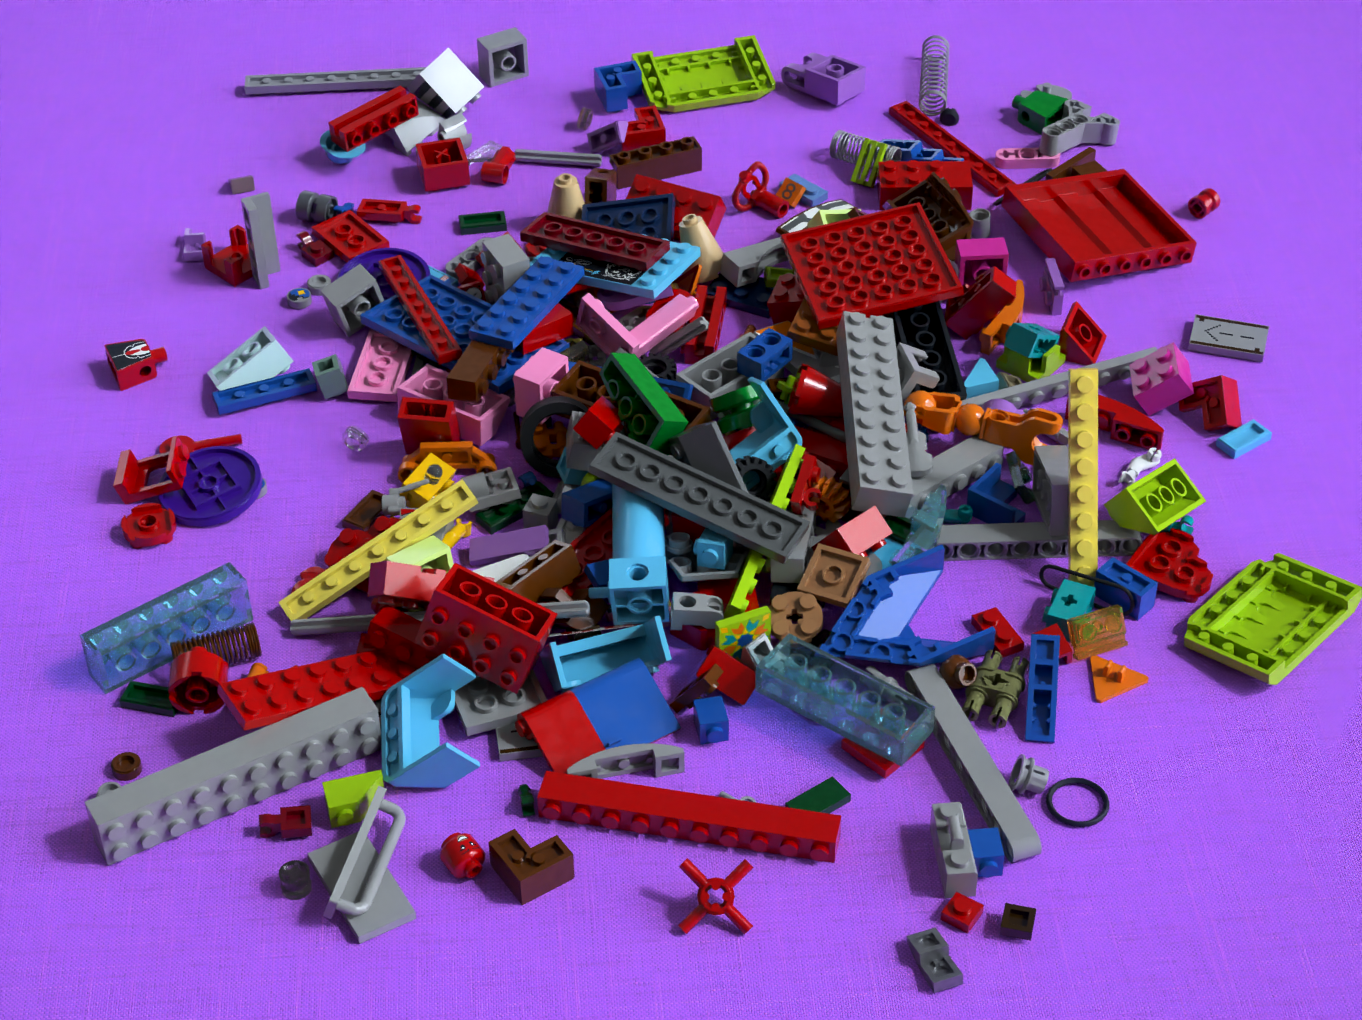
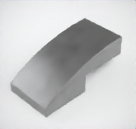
M936 927L907 936V943L912 955L934 993L963 984V974L949 956V945Z

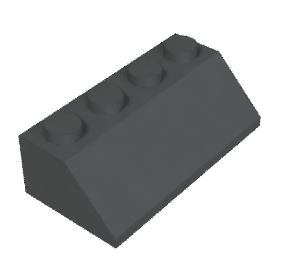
M716 421L695 425L668 439L671 444V454L676 460L748 493Z

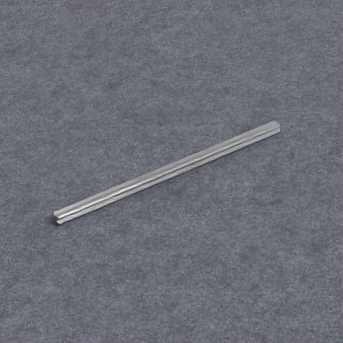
M586 600L537 603L557 613L556 619L587 617L590 614V605ZM426 611L403 613L422 622ZM376 614L296 619L291 621L290 631L295 636L368 631L370 621Z

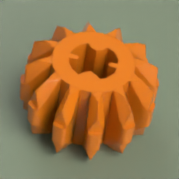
M823 476L819 479L818 483H814L812 488L821 490L822 496L821 498L812 497L809 499V501L817 503L816 516H821L824 522L830 520L834 523L844 517L851 507V496L848 495L850 490L842 486L843 482H836L834 477L828 479Z

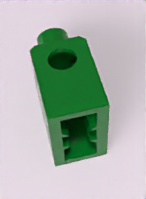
M1037 90L1026 98L1016 95L1012 101V107L1018 109L1017 120L1019 123L1042 135L1044 127L1062 119L1065 101L1069 99Z

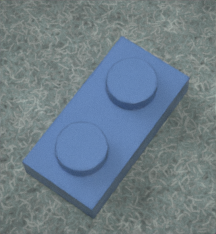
M795 173L788 177L806 188L800 199V202L814 207L828 199V191Z

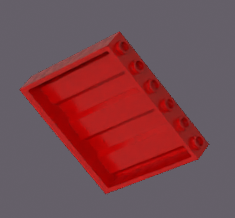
M1125 169L1005 186L1001 206L1048 258H1055L1058 269L1070 282L1192 262L1197 242Z

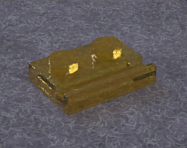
M1113 605L1067 619L1070 642L1074 649L1073 658L1076 660H1082L1128 645V641L1125 640L1126 628L1122 606Z

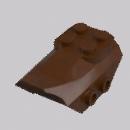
M932 172L926 180L892 201L890 199L887 200L882 206L885 210L920 202L948 259L951 261H955L956 240L971 239L974 221L962 204L960 194L955 188L952 190L944 177L940 178L935 172Z

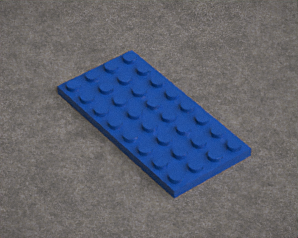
M429 275L418 281V283L456 340L463 354L472 339H469L468 330L493 305L433 275ZM397 295L390 297L360 315L362 324L437 362ZM562 339L543 347L562 355L570 352L569 343ZM515 348L514 352L510 353L507 357L506 364L500 368L496 379L492 380L488 388L499 395L514 386V373L541 348L525 355ZM459 359L441 365L452 370Z

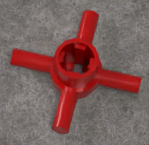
M688 858L679 866L699 887L697 894L699 905L678 924L686 934L707 914H725L744 935L753 927L733 905L735 898L733 888L754 868L746 859L725 879L717 877L707 879ZM721 888L724 891L722 895L724 901L722 904L709 903L708 899L710 896L707 893L709 889L718 890Z

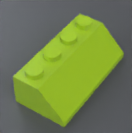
M1174 458L1126 487L1106 502L1104 506L1108 510L1110 517L1117 522L1119 527L1155 535L1202 505L1206 500Z

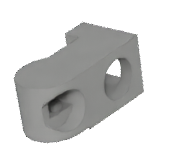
M673 592L670 610V630H682V625H699L707 629H715V622L724 619L723 601L721 598L706 594Z

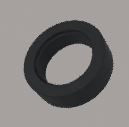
M565 396L548 397L534 404L525 414L520 427L521 450L528 464L537 472L549 477L561 478L556 468L559 460L548 458L540 453L534 444L533 436L538 424L548 416L554 414L571 416L572 411L586 413L588 408L578 400Z

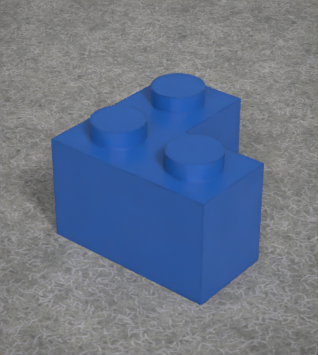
M636 61L594 68L595 92L606 112H618L628 109L627 97L642 94V71Z

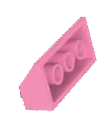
M428 364L397 387L398 413L402 397L454 401L461 439L473 441V444L482 446L496 434L510 403L509 396L499 395L489 388L477 404L448 399L446 377L449 373Z

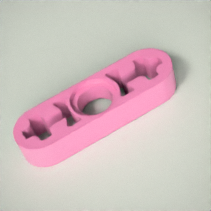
M1002 148L995 153V165L1002 169L1054 168L1060 163L1061 153L1055 156H1047L1040 153L1039 148Z

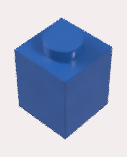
M722 696L693 700V720L700 745L729 741V719Z
M998 827L968 830L978 877L1002 876L1005 855Z

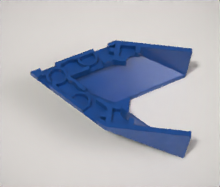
M941 544L868 575L856 597L852 598L832 628L826 642L818 649L817 655L924 666L941 663L951 655H961L969 658L985 655L988 650H993L994 652L996 630L992 626L957 642L923 639L920 636H915L909 624L943 573L945 548Z

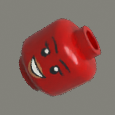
M457 832L444 840L441 845L440 859L455 878H473L482 871L486 853L471 834Z

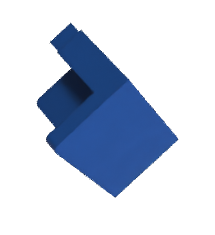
M995 463L968 489L967 505L971 506L973 510L972 516L987 524L1023 523L1026 513L1009 505L1017 497L1018 488L1000 480L1002 465Z

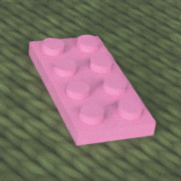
M370 329L347 390L348 399L398 402L397 387L404 383L413 358L411 349Z

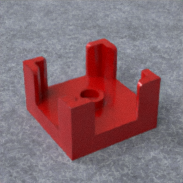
M239 225L229 230L231 245L216 254L213 253L211 241L201 245L205 268L234 287L253 277L246 231Z

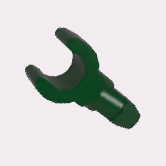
M527 784L519 785L518 794L520 796L523 817L535 815L534 798L531 789Z

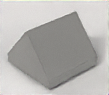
M762 633L743 647L740 661L754 671L759 672L778 656L766 634Z

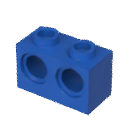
M768 328L737 352V372L748 378L754 377L761 381H766L792 360L793 339Z

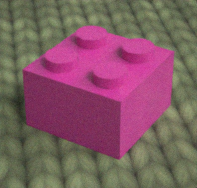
M1004 237L956 240L955 264H957L959 270L958 278L962 285L968 284L970 286L976 282L974 281L975 277L993 266L1007 275L1009 253Z
M1174 342L1159 348L1143 358L1137 359L1129 365L1133 396L1149 416L1194 394L1189 362Z

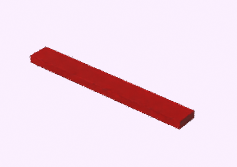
M908 101L889 107V114L934 149H942L944 157L964 158V161H969L972 178L996 197L1004 195L1005 186L1016 184Z
M397 255L378 261L379 269L439 365L459 359L462 355L461 348L402 256Z

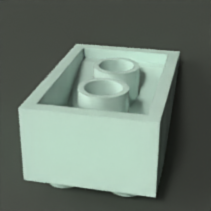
M264 326L209 370L207 374L219 391L283 374L294 361Z

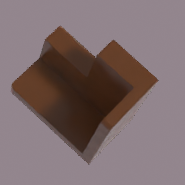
M513 829L488 842L491 867L521 905L569 882L575 877L573 853L558 835L530 848L516 829Z

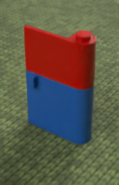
M639 658L517 714V721H515V728L521 737H526L528 740H535L552 772L567 774V769L573 764L597 752L624 745L654 743L681 729L648 668Z

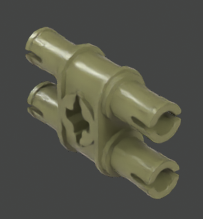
M988 650L984 655L981 666L976 667V680L967 686L965 690L967 698L962 709L967 718L973 712L970 721H975L978 719L982 705L993 707L988 721L993 727H996L998 719H1001L998 728H1003L1006 726L1010 712L1018 706L1020 693L1025 689L1026 683L1024 678L1027 670H1029L1030 662L1023 657L1021 664L1018 665L1020 656L1013 658L1009 672L999 670L998 667L1003 659L1001 653L995 651L991 659L993 650Z

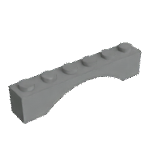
M780 237L723 253L720 273L735 287L756 282L764 272L765 266H773L788 261Z

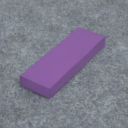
M546 525L472 538L470 539L469 562L472 566L499 562L521 554L534 555L549 544V529Z

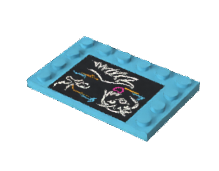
M670 241V250L649 270L638 271L635 268L617 266L606 261H596L586 256H575L569 252L555 251L547 247L530 262V267L541 256L551 257L563 262H572L576 265L584 266L585 275L577 282L578 284L655 299L701 256L700 247L692 246L689 243Z

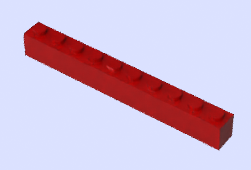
M552 771L545 772L537 796L538 816L550 820L574 822L582 825L587 824L608 829L632 831L639 834H651L698 843H709L730 848L785 855L787 857L812 859L820 862L835 863L841 835V815Z

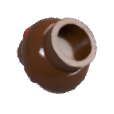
M951 655L939 667V671L947 685L954 690L963 689L971 685L977 677L976 667L961 655Z

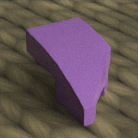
M185 228V262L202 261L201 245L206 242L205 233H192V229Z

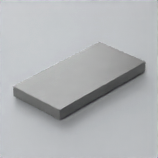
M358 832L307 853L310 864L330 896ZM366 837L341 896L342 899L352 903L360 901L379 856L368 837ZM388 868L367 912L362 915L353 916L340 911L359 944L416 919L415 910Z

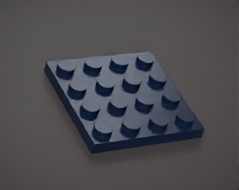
M673 193L583 204L581 220L659 239L664 238L673 242L675 197Z

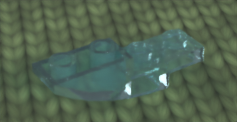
M941 484L935 492L931 491L924 501V506L920 510L916 509L909 520V523H911L910 533L904 542L903 548L895 550L889 561L891 566L937 546L946 511V486Z

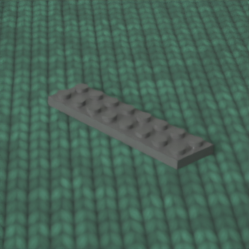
M615 432L589 465V473L782 564H785L809 529V521L618 432Z

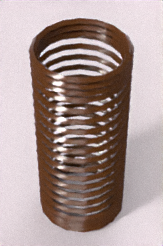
M253 622L246 623L245 626L242 624L241 628L237 625L236 630L232 627L231 631L227 628L226 632L222 629L221 633L217 630L216 634L212 632L210 636L207 633L206 637L202 634L201 638L197 635L196 639L192 636L191 641L187 638L186 642L184 639L181 640V643L179 640L171 642L170 647L173 660L180 654L185 653V650L188 652L196 646L205 648L206 645L207 651L211 652L210 644L213 653L217 655L215 643L219 656L223 659L220 646L221 641L225 659L229 665L225 640L231 662L234 663L230 644L231 639L236 661L239 662L235 643L236 638L241 660L244 661L240 637L246 659H249L244 632L251 658L261 657L262 652L255 624Z

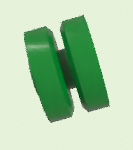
M751 385L709 400L713 413L719 414L730 410V415L722 417L717 421L722 434L736 429L740 431L753 426L750 421V412L754 407L753 401L760 398Z

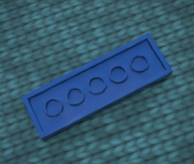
M541 256L468 330L469 339L514 350L585 275L584 266Z

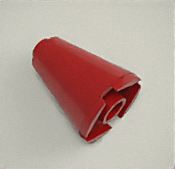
M802 363L798 370L800 378H797L793 384L787 413L844 418L840 383Z

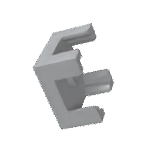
M899 343L896 351L904 406L906 398L910 395L916 384L935 388L940 378L935 371L921 367L917 363L921 362L922 359L926 360L928 358L925 351Z

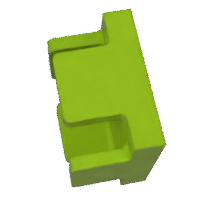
M1057 344L1049 349L1042 358H1028L1004 346V353L996 360V367L1026 382H1030L1053 374L1065 363L1066 355L1060 352V346Z

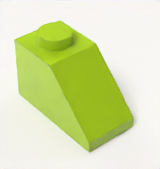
M381 770L322 782L331 828L358 823L365 818L378 786L384 787Z

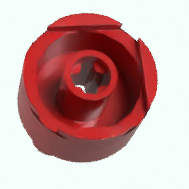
M201 646L193 647L190 651L177 656L170 667L168 687L170 703L176 709L188 714H194V710H204V714H209L220 709L224 705V701L217 691L219 683L228 682V663L220 656L208 652L206 648Z

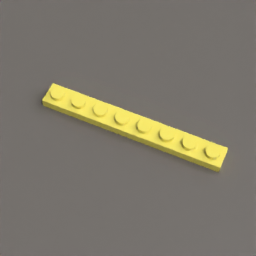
M1077 368L1068 369V569L1095 577L1096 570H1098V369ZM1068 574V580L1094 587L1095 581Z
M461 479L279 601L280 606L290 621L307 619L368 578L371 563L387 561L386 557L426 539L479 502L463 479Z

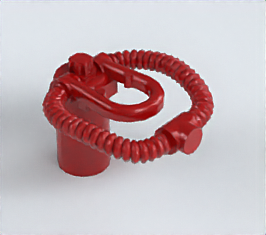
M755 161L747 171L739 173V182L732 194L733 206L738 211L746 212L752 209V207L758 206L779 218L787 214L789 202L766 191L769 173L762 162ZM756 169H759L762 173L761 184L758 178L752 175ZM753 180L752 184H754L757 189L752 190L750 193H748L746 191V186L749 183V181ZM740 192L748 200V203L745 205L739 203L738 197Z

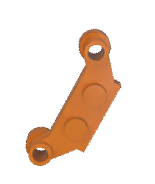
M473 441L421 442L420 448L402 458V464L398 468V479L403 483L430 453L454 469L474 468L476 469V474L496 471L497 465L495 464L494 455L484 453L473 446Z

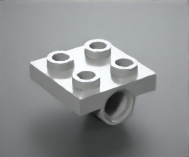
M511 467L486 474L480 472L460 478L463 479L479 502L469 509L470 512L485 511L491 506L510 504L516 499L522 498Z

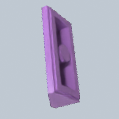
M615 121L588 133L587 138L591 154H598L624 143L628 121Z

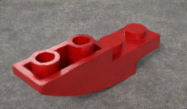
M1098 395V429L1111 432L1110 439L1148 450L1150 448H1157L1156 452L1157 450L1161 451L1164 429L1145 414L1124 403ZM1068 399L1065 412L1066 420H1068Z

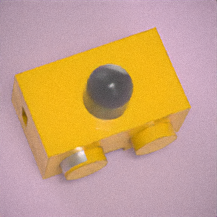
M430 453L402 484V486L424 479H429L430 481L426 485L400 493V496H405L406 506L409 508H419L454 485L455 482L452 479L456 469Z

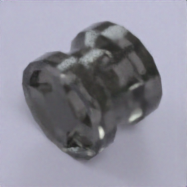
M292 860L281 866L279 880L283 895L291 900H299L309 895L312 890V882L308 865L303 861Z

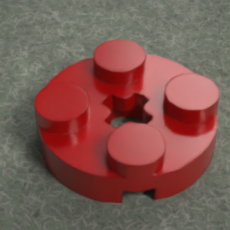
M158 503L138 505L131 509L132 514L128 515L127 518L124 515L121 520L123 536L130 542V546L135 549L168 544L173 540V533L176 530L174 512L170 508L168 510L163 509L161 504Z

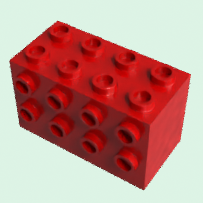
M454 563L434 590L414 643L439 656L444 653L476 673L477 676L517 694L538 661L557 613Z

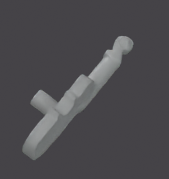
M907 402L903 409L906 411V436L911 477H922L930 474L933 470L932 454L925 451L927 450L926 435L918 431L916 413L914 412L916 405L912 402Z

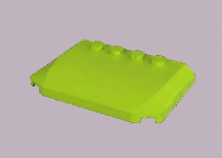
M755 35L734 38V45L657 57H653V51L631 54V61H636L642 71V89L649 106L656 105L657 110L680 112L757 100L775 90L776 82Z
M1277 553L1274 554V560L1264 562L1259 559L1251 562L1193 613L1188 619L1184 646L1267 684L1277 685L1355 612L1362 598V587Z

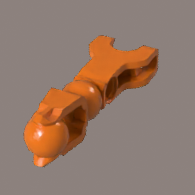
M917 390L912 392L904 402V406L907 402H912L916 405L914 412L916 413L917 423H920L922 426L944 435L954 432L955 428L966 436L979 434V439L1011 448L1023 463L1033 465L1034 446H1046V444L1039 441L1037 435H1054L1060 431L1063 425L1061 415L1049 410L1035 408L1021 415L987 407L985 412L982 407L976 404L967 403L962 406L960 396L956 394L929 393Z

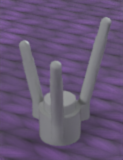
M429 479L417 481L400 488H389V495L382 496L383 515H400V508H406L405 496H400V493L426 485L430 482Z

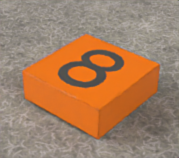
M786 177L776 196L788 201L789 206L795 208L806 188Z

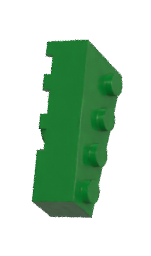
M611 352L599 374L611 400L616 401L618 404L620 420L625 421L630 430L628 437L669 456L671 444L668 439L683 432L688 424L687 419L635 354Z

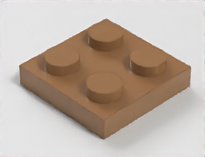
M818 543L797 587V591L812 594L816 600L846 608L852 598L857 595L870 567V558Z

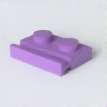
M1045 258L1047 267H1044L1043 277H1040L1039 280L1040 291H1044L1045 306H1049L1051 314L1061 315L1064 296L1062 290H1064L1065 286L1055 258Z

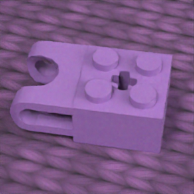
M812 52L803 57V64L791 63L783 67L781 77L783 83L788 87L812 95L816 99L828 101L832 105H840L865 91L866 67L835 55L826 57ZM790 73L797 75V79H793Z

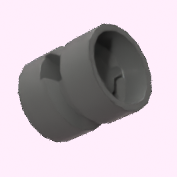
M304 190L297 199L296 216L300 220L315 221L319 224L337 216L338 211L333 209L338 205V200L334 196L319 195L316 192Z

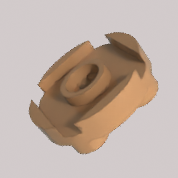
M787 592L782 595H776L772 599V604L769 606L771 611V635L779 639L780 643L790 647L804 646L810 643L812 638L822 630L823 613L814 595L803 592ZM792 614H798L803 619H798V624H792V621L787 618Z

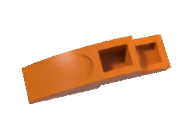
M1018 279L1016 281V298L1013 303L1003 307L987 328L984 327L979 336L981 353L990 355L999 343H1005L1006 332L1013 323L1022 322L1024 286L1022 280Z

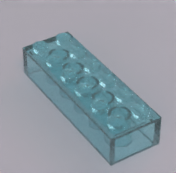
M228 562L81 634L80 639L90 677L107 694L173 661L170 647L171 642L179 640L181 643L182 639L186 642L187 638L191 641L192 636L195 639L197 635L201 638L202 634L206 637L207 633L211 636L212 632L216 634L218 630L221 633L222 629L226 632L227 628L231 631L232 627L236 629L237 625L240 627L242 624L244 625L252 621L253 615L247 580Z
M788 634L756 666L755 691L901 767L934 730L935 706L791 634Z

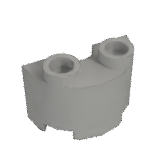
M462 113L439 122L437 137L438 140L460 137L463 148L467 149L471 146L472 134H467L464 125L467 120Z

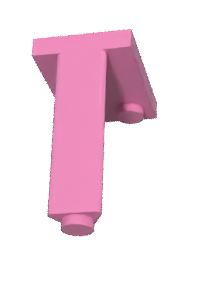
M588 293L581 298L576 325L608 357L611 352L616 353L619 347H621L628 353L635 354L640 358L641 355H644L693 318L696 310L699 308V304L693 296L687 298L679 294L631 331H628L604 308L600 300L595 299Z

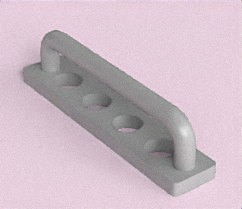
M378 786L323 913L324 917L332 919L335 910L353 916L362 915L372 905L406 820L405 813L400 806L383 799L387 790L384 787ZM378 810L390 814L394 820L360 901L352 903L342 899L341 896Z

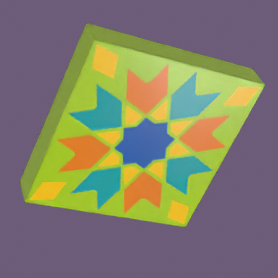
M766 605L716 621L715 646L740 661L743 647L760 634L765 633L771 643V611Z

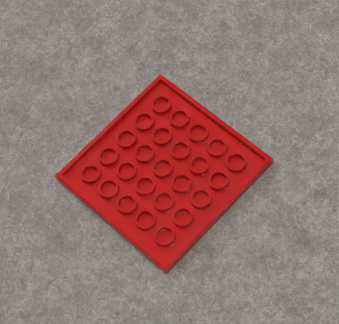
M920 202L780 235L782 246L819 330L839 325L843 311L859 312L866 314V318H870V315L879 316L964 295V288Z

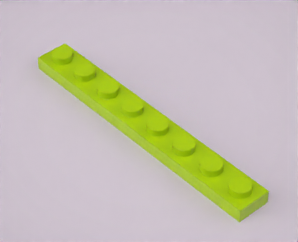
M795 444L785 462L769 503L786 510L790 501L786 496L787 493L792 494L797 479L794 476L795 474L799 475L804 460L802 456L806 448ZM750 549L725 609L724 619L745 612L749 601L745 599L746 595L752 594L758 581L754 578V575L761 572L766 559L762 558L763 554Z

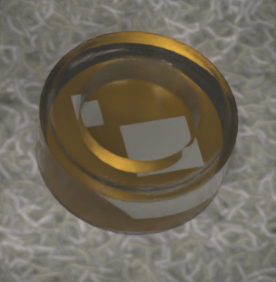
M582 108L577 121L578 129L586 131L590 127L593 118L592 109Z

